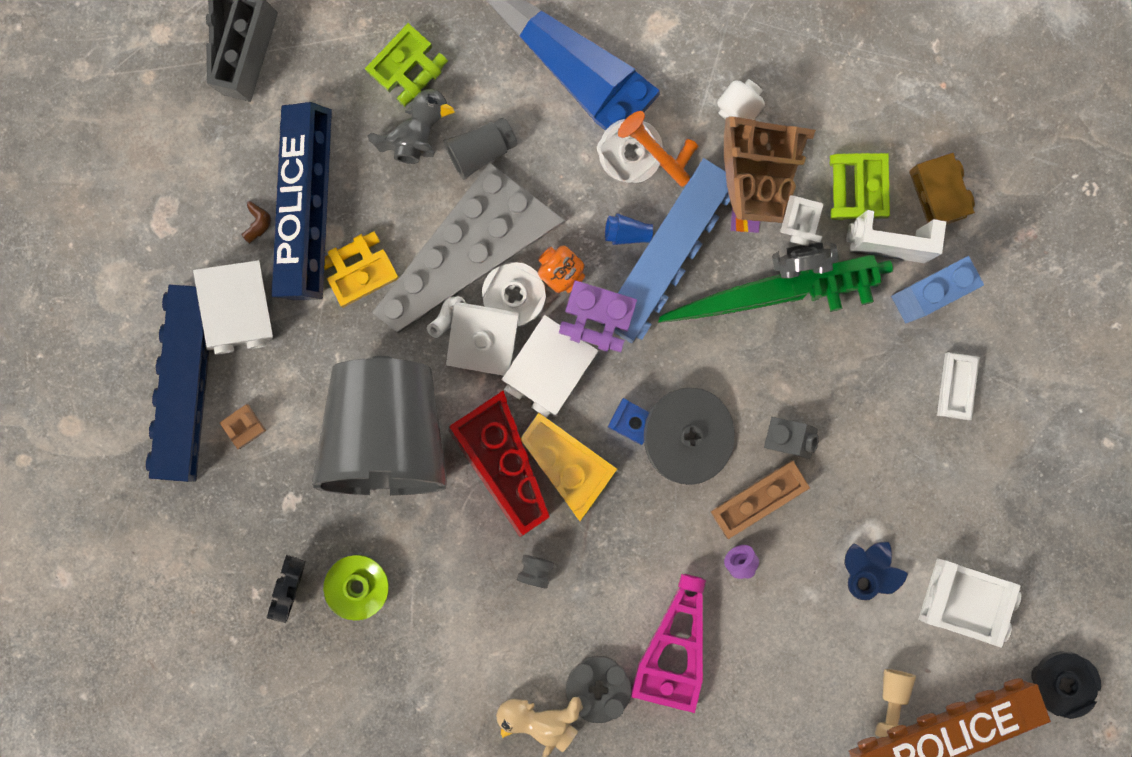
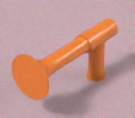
M643 111L634 112L627 117L620 125L618 136L621 138L628 136L635 138L681 187L687 185L691 176L684 168L694 151L698 149V144L693 140L687 139L675 160L646 131L643 125L645 118Z

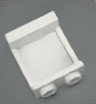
M867 210L856 218L854 224L850 223L848 227L846 241L851 243L850 252L926 263L942 254L946 221L933 219L916 230L915 237L873 230L874 211Z
M259 260L193 270L207 350H214V354L217 355L234 352V346L246 344L247 349L266 347V341L272 340L273 335Z
M544 315L502 378V381L507 384L504 389L519 400L524 395L534 402L531 408L547 418L550 413L554 416L558 414L599 350L585 341L580 340V343L571 341V337L559 334L561 325Z
M937 558L918 620L1002 648L1003 643L1011 635L1012 624L1010 620L1013 610L1016 611L1021 602L1020 585Z

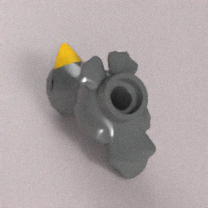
M426 89L419 92L414 100L408 103L409 108L405 110V113L412 114V117L399 124L391 133L385 135L370 133L368 135L369 142L379 152L393 150L395 152L394 159L402 163H419L420 155L426 158L434 157L435 151L428 144L430 129L442 117L455 113L453 107L447 104L445 97L438 90Z

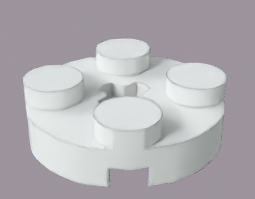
M625 119L616 121L607 128L602 139L598 142L597 152L601 165L605 172L613 179L626 183L643 182L657 171L660 163L635 138L631 136L619 137L618 130ZM643 121L646 131L663 148L662 139L658 131L651 124ZM627 144L637 145L634 151L636 154L635 158L625 157L624 152L626 151L625 146Z
M518 262L505 264L493 269L485 279L482 287L483 304L485 307L519 313L518 327H523L535 320L542 312L546 301L545 285L537 271L532 267ZM516 286L521 289L520 295L523 296L522 300H515L514 303H509V296L505 294L506 290H513Z

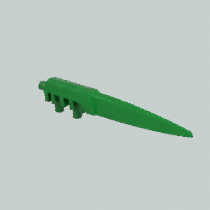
M866 255L834 262L833 270L825 273H814L813 269L800 271V275L793 278H781V274L736 286L681 306L661 315L658 323L711 317L803 300L808 292L812 301L827 297L830 312L843 309L839 294H849L855 290H858L861 305H867L874 302L871 288H876L881 284L880 275L893 272V265L891 260L877 263L874 255Z

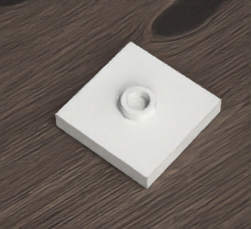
M456 302L454 304L446 365L504 376L512 364L519 313Z

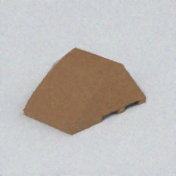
M726 117L724 129L726 182L731 205L737 219L783 223L790 195L793 196L796 188L793 179L798 165H804L806 159L805 156H802L807 139H813L816 130L759 122L739 117Z

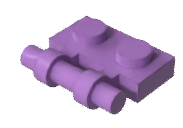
M575 280L565 313L575 315L577 319L575 325L562 321L559 334L569 336L571 341L580 343V340L598 345V349L608 352V349L621 353L625 340L613 337L614 329L628 331L637 299ZM591 320L604 324L603 333L584 328L586 321Z

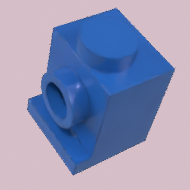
M623 398L607 428L639 445H643L644 428L650 412ZM632 417H638L641 420L642 424L639 429H632L630 427L629 421Z

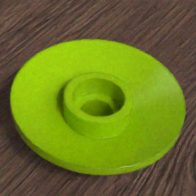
M351 555L338 560L328 570L323 584L324 597L330 609L341 618L352 621L364 620L376 614L386 602L389 591L388 578L384 569L375 560L363 555ZM354 581L362 582V592L357 593L353 590L352 584Z

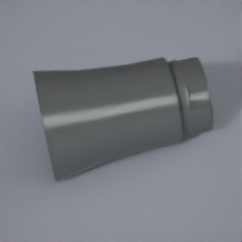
M500 118L494 123L490 121L479 128L443 140L447 153L463 180L489 162L506 154L507 150L516 147L518 144L511 126L504 118Z

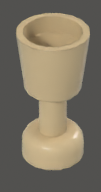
M884 669L883 700L889 703L886 721L877 724L876 736L880 738L888 736L887 730L899 726L901 706L909 704L916 675L898 670Z

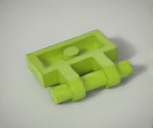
M407 23L365 67V70L389 93L399 84L404 90L396 99L401 105L406 107L432 78L436 80L441 75V69L448 60L441 53H438L431 61L426 54L432 49V44ZM418 63L423 70L411 81L406 75Z

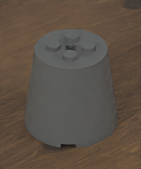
M373 356L368 359L340 362L332 367L312 477L314 489L330 493L369 496L370 489H390V496L427 494L446 489L447 476L432 370L429 366L414 361L392 359L390 356Z

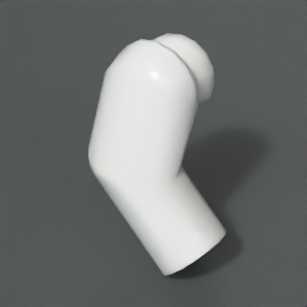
M451 296L444 301L438 318L427 326V331L432 337L438 338L451 328L454 304L456 302L466 303L462 297Z

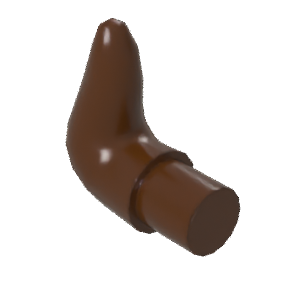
M248 201L247 208L255 217V221L241 235L250 244L268 230L272 220L271 215L266 210Z

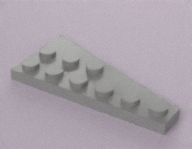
M489 163L372 313L397 333H400L430 313L431 310L442 304L447 298L457 295L458 292L475 283L530 244L532 245L540 240L542 236L554 228L556 229L564 224L565 220Z

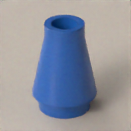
M618 213L616 216H608L605 226V241H610L613 245L650 243L652 240L653 224L643 223Z

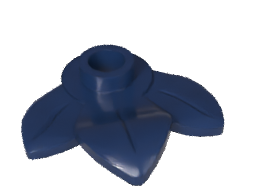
M889 542L875 543L866 551L853 543L847 550L844 559V565L850 574L847 586L849 592L855 598L870 600L878 593L892 594L906 581L907 572L890 567L892 551ZM861 578L868 580V587L864 590H861L858 586Z

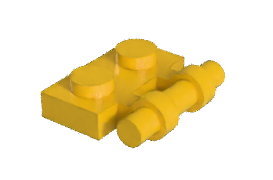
M375 231L365 236L360 234L354 237L353 242L340 249L335 247L327 251L328 255L325 256L324 271L335 266L337 273L326 279L342 308L399 278L384 249L372 254L369 247L380 242ZM361 253L363 260L349 267L346 266L344 260Z

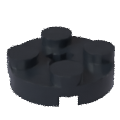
M286 555L281 569V574H284L285 577L281 576L276 581L272 597L278 600L272 599L267 619L283 623L287 622L306 561Z
M1055 652L1043 658L1031 672L1032 683L1038 685L1045 707L1050 713L1074 719L1086 715L1095 707L1098 691L1101 692V678L1096 667L1084 657L1073 652ZM1064 677L1073 679L1074 682L1070 685L1071 691L1069 693L1059 688L1061 679Z

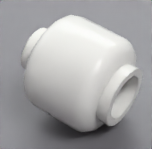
M750 79L745 83L738 80L731 82L718 99V107L721 109L718 114L724 119L730 116L755 120L765 107V102L760 96L763 90Z

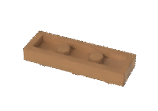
M790 461L717 506L710 513L725 537L730 539L804 493L810 487L794 461Z

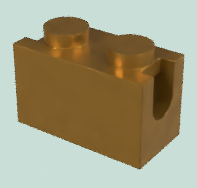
M954 152L919 163L909 171L927 223L934 219L946 221L947 225L965 219L967 216L975 213L973 209L975 207L973 194L970 190L966 189L963 181L964 168L962 163L956 160Z

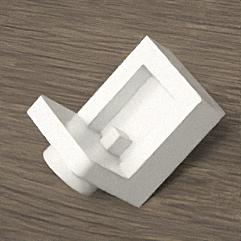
M790 195L780 233L791 235L790 242L809 246L810 240L821 243L823 236L815 235L823 203Z

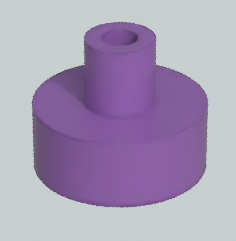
M739 545L727 553L724 564L734 578L749 579L755 575V571L759 566V558L750 546Z

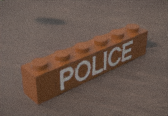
M1017 678L1003 684L1004 688L995 692L994 690H986L977 693L975 700L970 702L952 703L946 706L945 712L938 715L935 713L922 715L916 719L917 723L908 727L906 725L892 727L887 730L888 736L878 739L876 737L865 738L857 743L858 747L848 751L851 757H967L1051 722L1038 685L1023 681L1022 678Z

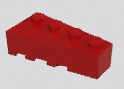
M501 391L448 427L449 433L519 537L525 535L550 517L529 464L527 453L522 445L514 418L511 415L504 391Z

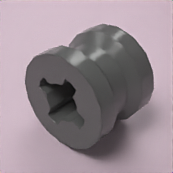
M523 555L522 562L524 567L523 571L518 573L517 581L547 589L549 584L547 579L548 572L553 570L554 562L530 555Z

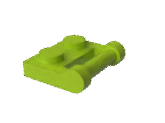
M889 153L830 155V166L833 167L834 208L831 209V219H856L867 210L874 211L873 219L889 218ZM846 166H854L855 207H846Z

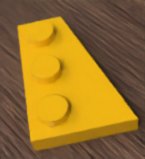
M538 413L520 439L577 519L581 521L617 471V468Z

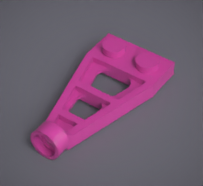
M681 574L679 588L638 664L631 697L695 713L703 682V592L706 584L705 579ZM685 589L696 592V594L688 596L685 593ZM678 612L688 613L693 617L692 631L689 638L671 635L670 633L671 625ZM671 643L681 645L687 650V669L681 674L661 669L658 666V659L661 653Z

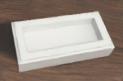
M950 352L945 353L937 416L972 420L980 357Z

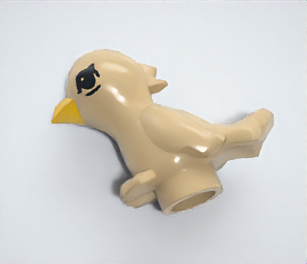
M573 697L568 707L563 710L534 712L535 704H528L527 700L510 699L500 705L496 718L497 723L501 727L502 738L516 733L529 734L539 743L546 746L542 757H548L554 747L561 752L566 750L578 732L570 724L578 719L579 712L583 709L579 697Z

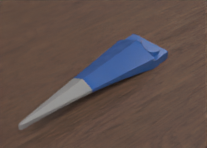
M486 0L560 81L594 122L605 131L616 121L626 119L634 112H645L660 95V90L637 73L635 68L525 0Z

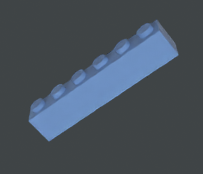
M705 158L702 159L618 294L637 299L628 331L614 329V333L631 344L636 337L640 340L644 338L652 325L647 321L653 310L659 313L669 298L664 294L670 283L676 287L686 271L681 268L685 259L689 257L693 260L703 244L698 241L704 230L710 233L718 221L719 216L715 214L721 203L727 206L730 202L726 172Z

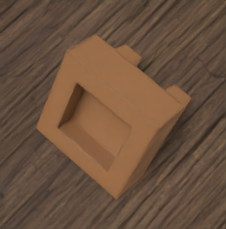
M247 404L220 422V425L237 449L243 448L266 432L262 423Z

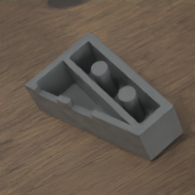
M208 0L209 14H206V24L209 26V43L206 44L207 84L224 96L251 102L278 12L266 0Z

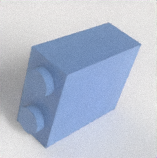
M967 256L893 294L891 298L905 324L971 293L984 286V283L970 257Z

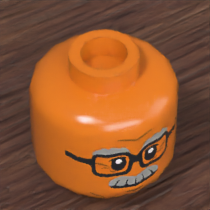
M550 246L538 259L541 263L538 269L539 277L556 293L564 291L570 293L574 281L582 282L586 276L583 273L585 264L567 246H560L555 250Z

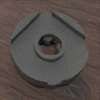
M810 243L809 246L798 245L786 248L787 255L780 257L779 251L772 255L774 270L780 271L781 278L797 277L800 275V271L813 269L814 273L829 272L833 270V263L839 259L837 245L834 243H830V249H824L823 243Z
M588 657L579 663L568 676L566 684L567 700L570 702L573 697L581 699L583 709L579 712V716L582 719L591 723L609 722L619 718L630 701L631 684L629 677L624 669L609 657ZM596 681H602L603 687L608 688L607 693H603L601 698H595V694L589 692V688L595 686Z

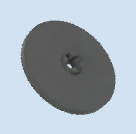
M680 388L664 395L651 409L644 428V446L650 463L663 477L679 484H699L716 476L728 462L734 446V425L728 409L718 397L703 389ZM689 431L695 433V438L690 439V441L684 439V434L689 433Z

